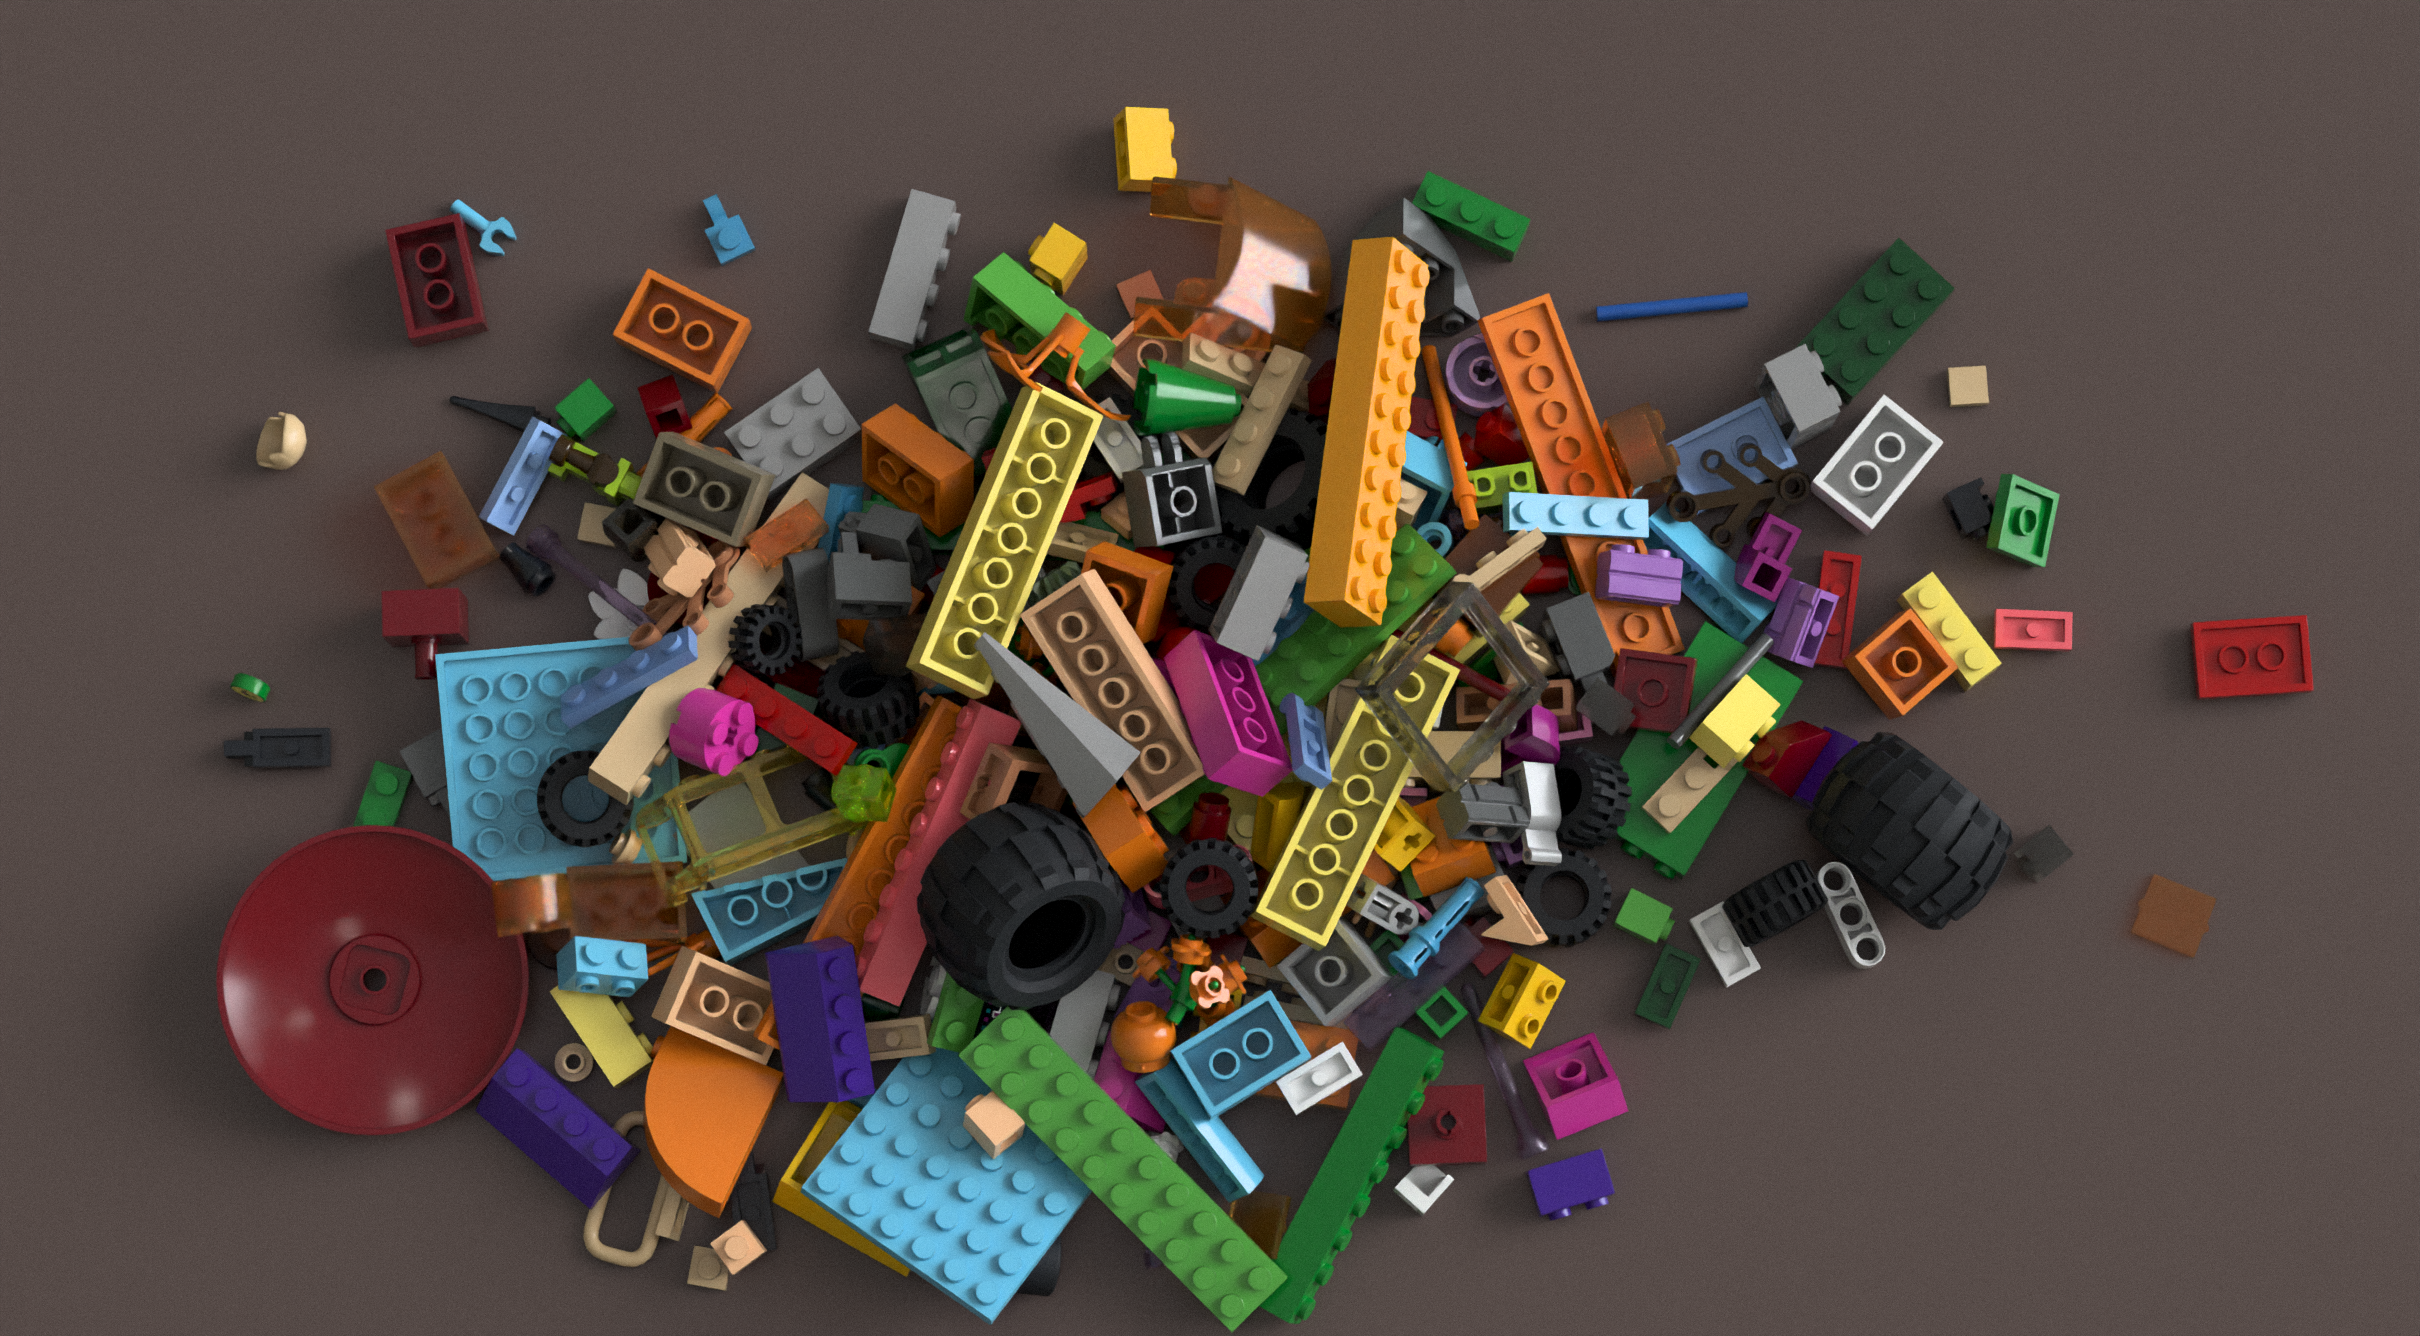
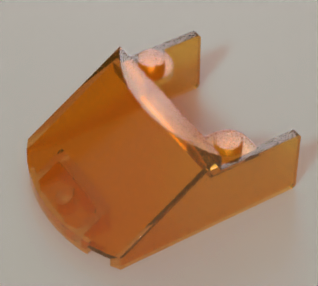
M1153 177L1150 202L1151 216L1222 224L1215 280L1197 277L1182 280L1177 285L1174 301L1136 297L1133 335L1183 342L1188 334L1192 332L1225 347L1272 352L1275 345H1279L1302 353L1305 350L1306 344L1314 334H1317L1321 327L1328 307L1331 289L1330 254L1318 223L1314 219L1231 177L1228 178V185Z

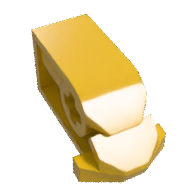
M1398 797L1374 849L1384 860L1401 872L1431 842L1435 834L1412 807L1401 797Z

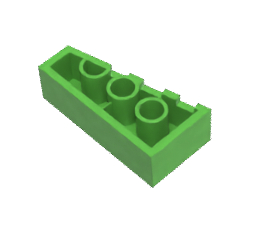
M1004 252L972 279L963 321L973 327L979 322L987 327L988 330L995 329V333L1000 341L1006 339L1015 345L1017 354H1028L1049 335L1065 312L1091 329L1079 346L1084 350V353L1079 358L1074 376L1082 390L1111 367L1116 345L1112 343L1107 334L1095 329L1083 318L1078 310L1065 304L1049 286L1041 284L1028 273L1023 264L1014 261ZM1053 350L1041 363L1042 369L1065 383L1073 354L1069 353L1065 359Z

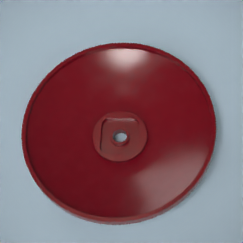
M365 825L333 830L312 837L279 856L256 877L237 903L226 926L217 962L216 987L222 1025L229 1044L249 1077L267 1096L295 1116L323 1128L355 1135H385L414 1130L434 1123L471 1101L488 1085L491 1078L510 1055L519 1036L528 1001L529 967L524 937L518 920L502 891L478 864L450 844L430 835L394 826ZM370 969H380L386 976V984L379 991L369 990L365 986L364 976Z

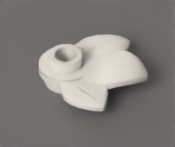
M622 569L618 578V589L607 588L589 593L588 597L592 609L602 619L594 631V636L598 639L630 637L633 631L641 626L634 623V617L642 612L644 606L649 602L647 583L637 573L628 569Z

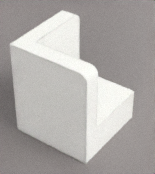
M1414 1166L1393 1191L1417 1213L1423 1216L1454 1179L1449 1174L1446 1176L1436 1166Z

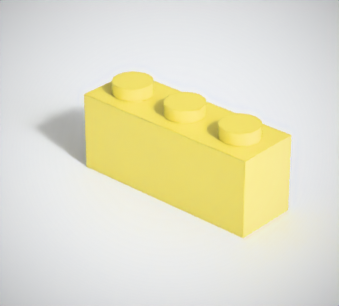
M1933 571L1902 593L1897 599L1903 610L1912 609L1959 667L1952 675L1965 692L2002 664Z
M558 986L550 991L614 1088L619 1089L652 1066L654 1060L650 1054L653 1045L644 1032L638 1036L629 1024L635 1019L623 1001L615 1004L610 995L559 990Z

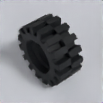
M754 604L751 605V608L741 610L743 616H736L733 620L738 627L730 628L729 634L735 635V640L728 641L729 648H736V651L731 656L733 660H739L737 665L740 668L747 669V672L775 675L786 672L785 668H791L795 664L791 657L799 658L801 652L795 650L796 644L802 645L803 638H796V634L802 632L801 625H793L798 619L795 615L789 614L790 610L780 606ZM768 625L772 632V643L768 652L762 654L759 646V637L762 629Z

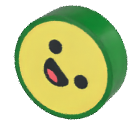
M244 673L235 674L230 688L238 694L258 702H265L271 690L270 686L265 682Z

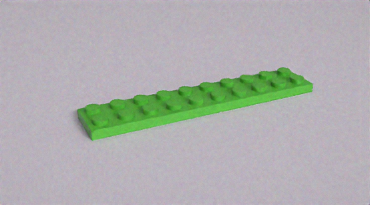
M1409 524L1403 525L1396 532L1392 540L1390 555L1392 568L1387 578L1385 593L1387 606L1383 612L1381 626L1340 628L1314 610L1297 631L1290 637L1283 639L1272 654L1261 664L1255 666L1281 736L1288 731L1286 715L1279 710L1280 703L1287 694L1294 693L1303 699L1304 705L1315 706L1457 574L1454 568ZM1204 775L1149 811L1175 836L1190 822L1193 803L1195 801L1198 802L1199 794L1203 792L1221 793L1228 785L1213 782Z
M1007 1006L958 1054L995 1094L1023 1119L1025 1124L1231 1332L1287 1279L1288 1276L1025 1010H1011Z

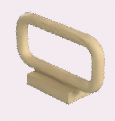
M633 1111L624 1114L616 1121L614 1127L626 1137L632 1127H643V1111ZM661 1174L640 1248L633 1252L606 1246L599 1240V1229L612 1186L592 1210L589 1209L584 1226L583 1239L585 1246L594 1257L623 1267H636L644 1264L652 1257L660 1236L679 1242L690 1202L678 1194Z

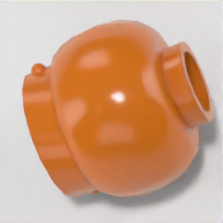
M1138 1001L1129 1004L1125 1010L1116 1016L1111 1026L1113 1049L1121 1057L1122 1066L1131 1072H1154L1164 1068L1171 1061L1170 1052L1176 1043L1175 1025L1165 1019L1167 1012L1152 1002Z

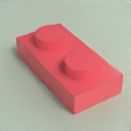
M1996 609L1994 611V649L2070 652L2072 650L2073 612Z

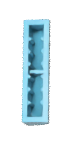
M1666 502L1649 517V538L1643 539L1647 551L1649 549L1671 551L1670 558L1682 559L1681 591L1732 638L1743 643L1776 608L1777 600L1773 602L1736 583L1734 580L1736 562L1715 545L1691 521L1679 522L1672 518L1666 510Z
M1172 1056L1167 1066L1154 1072L1143 1073L1135 1081L1140 1090L1228 1202L1248 1195L1262 1181L1264 1174L1220 1117L1217 1116L1213 1120L1210 1119Z

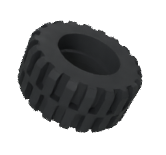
M1288 408L1244 496L1215 485L1221 525L1246 547L1256 525L1298 543L1303 550L1311 548L1327 424L1321 419L1319 420L1312 413L1307 411L1299 412L1295 408ZM1224 446L1221 448L1218 457L1220 456ZM1305 461L1304 474L1296 491L1283 503L1266 509L1267 494L1277 476L1289 466Z

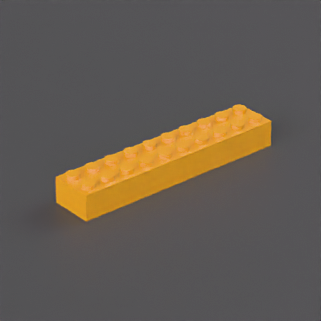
M1394 237L1352 240L1304 595L1305 604L1340 628L1381 626L1383 612L1387 606L1386 585L1392 568L1390 557L1392 540L1397 530L1395 517L1397 502L1401 498V471L1406 461V433L1411 423L1409 410L1411 395L1415 390L1416 384L1414 377L1416 358L1420 354V326L1425 317L1423 305L1425 288L1430 278L1428 265Z

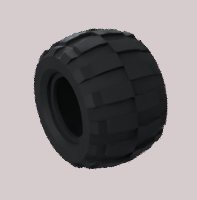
M1877 732L1869 742L1861 741L1840 758L1822 780L1811 803L1814 810L1806 818L1809 833L1820 844L1890 902L1930 930H1942L1950 919L1958 921L1980 903L1997 882L2008 860L2005 852L2014 843L2011 829L1995 812L1931 759L1891 732Z
M1016 802L1000 805L966 822L949 836L937 850L934 858L925 869L920 881L922 890L917 897V912L920 915V925L935 959L960 987L986 1003L989 1002L998 1008L1008 1006L1011 1010H1028L1035 1006L1047 1005L1078 988L1106 960L1115 946V941L1123 928L1125 913L1121 909L1125 897L1118 874L1104 857L1092 835L1085 827L1059 811L1033 802L1024 805H1017Z

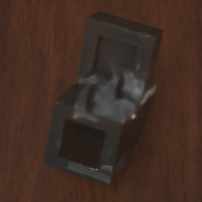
M629 497L602 521L604 534L633 561L640 562L648 559L644 547L653 535L659 534L657 529L666 517L633 504V500Z

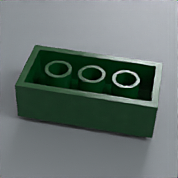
M1898 238L1797 347L1806 344L1809 352L1816 351L1824 366V371L1821 372L1827 386L1832 384L1841 400L1849 406L1948 300L1955 288L1906 243Z

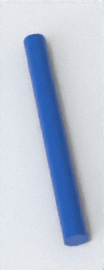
M1747 292L1597 306L1596 318L1597 322L1743 308L1748 307Z

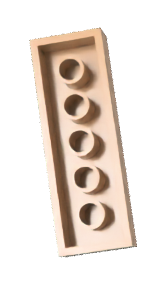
M1095 569L1080 574L1020 614L1073 700L1141 752L1122 777L1144 812L1158 806L1205 775L1197 747L1191 739V731L1186 717L1180 709L1179 700Z

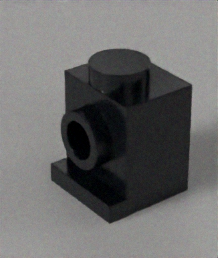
M1981 477L1947 492L1942 498L1962 540L1971 535L1974 541L1988 536L1994 507L1988 495H1981L1979 491L1984 485Z

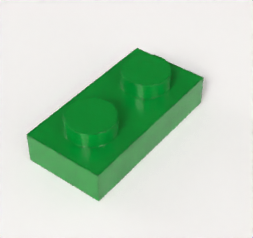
M376 761L353 826L381 825L396 827L413 779L411 772Z

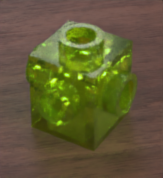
M867 764L858 766L843 765L839 779L835 780L832 786V800L836 803L844 819L857 823L864 821L887 822L897 789L886 768H876Z

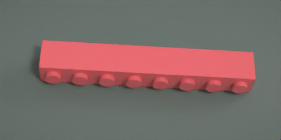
M972 699L969 700L967 706L960 710L956 719V727H958L955 732L956 734L942 751L940 771L936 777L930 780L926 788V803L921 813H917L912 820L910 840L906 848H903L896 857L894 877L891 883L887 884L881 892L879 898L880 908L876 919L868 923L864 932L865 943L860 955L855 956L861 992L900 1006L927 944L926 936L920 925V915L917 912V897L922 890L920 881L925 869L949 836L970 820L960 813V810L989 742L1012 746L1022 724L1020 720Z

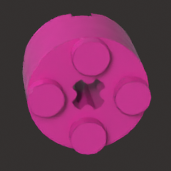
M696 688L682 699L676 711L681 712L677 724L671 722L669 730L670 747L677 758L721 776H727L743 762L746 756H752L759 743L758 736L755 735L756 723L753 706L748 702L706 688Z

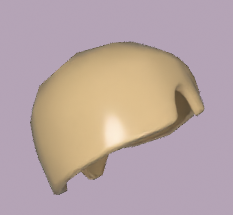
M278 412V415L282 417H269L263 427L257 446L256 459L260 466L275 470H285L296 464L302 457L307 439L304 424L295 415Z

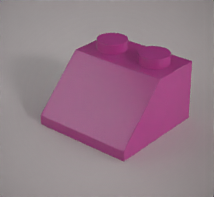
M1109 1031L1094 1081L1142 1129L1162 1134L1166 1124L1165 1120L1135 1083L1143 1073L1131 1072L1122 1066L1121 1057L1113 1049L1111 1031Z
M1594 1032L1523 1060L1543 1113L1557 1140L1628 1112L1618 1077Z

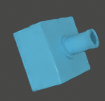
M1407 431L1405 441L1406 461L1402 466L1401 478L1428 492L1412 526L1417 531L1426 523L1439 522L1453 495L1452 488L1454 487V482L1443 440L1436 447L1435 443L1438 437L1430 436L1423 440Z

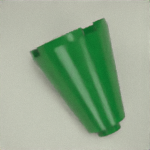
M1143 359L1142 362L1146 368L1139 367L1134 392V409H1139V412H1141V421L1134 420V428L1137 435L1147 436L1231 424L1233 417L1239 416L1241 411V395L1235 393L1234 386L1154 359Z

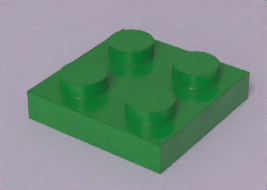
M2001 474L1986 548L2029 566L2045 568L2060 494L2014 474Z

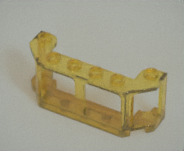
M787 744L786 748L774 752L771 749H766L754 754L749 761L733 766L727 776L713 773L701 778L699 775H693L679 782V786L674 787L654 802L644 806L637 813L635 827L667 904L671 908L688 901L685 892L699 888V891L707 888V882L845 832H848L850 837L857 834V830H865L873 813L865 804L859 803L854 799L841 769L837 776L831 773L842 799L841 806L792 824H783L762 776L809 759ZM848 764L858 789L862 793V784L853 773V765ZM746 782L766 827L765 833L715 852H707L703 848L685 803ZM673 817L691 858V863L667 880L647 829L661 825Z

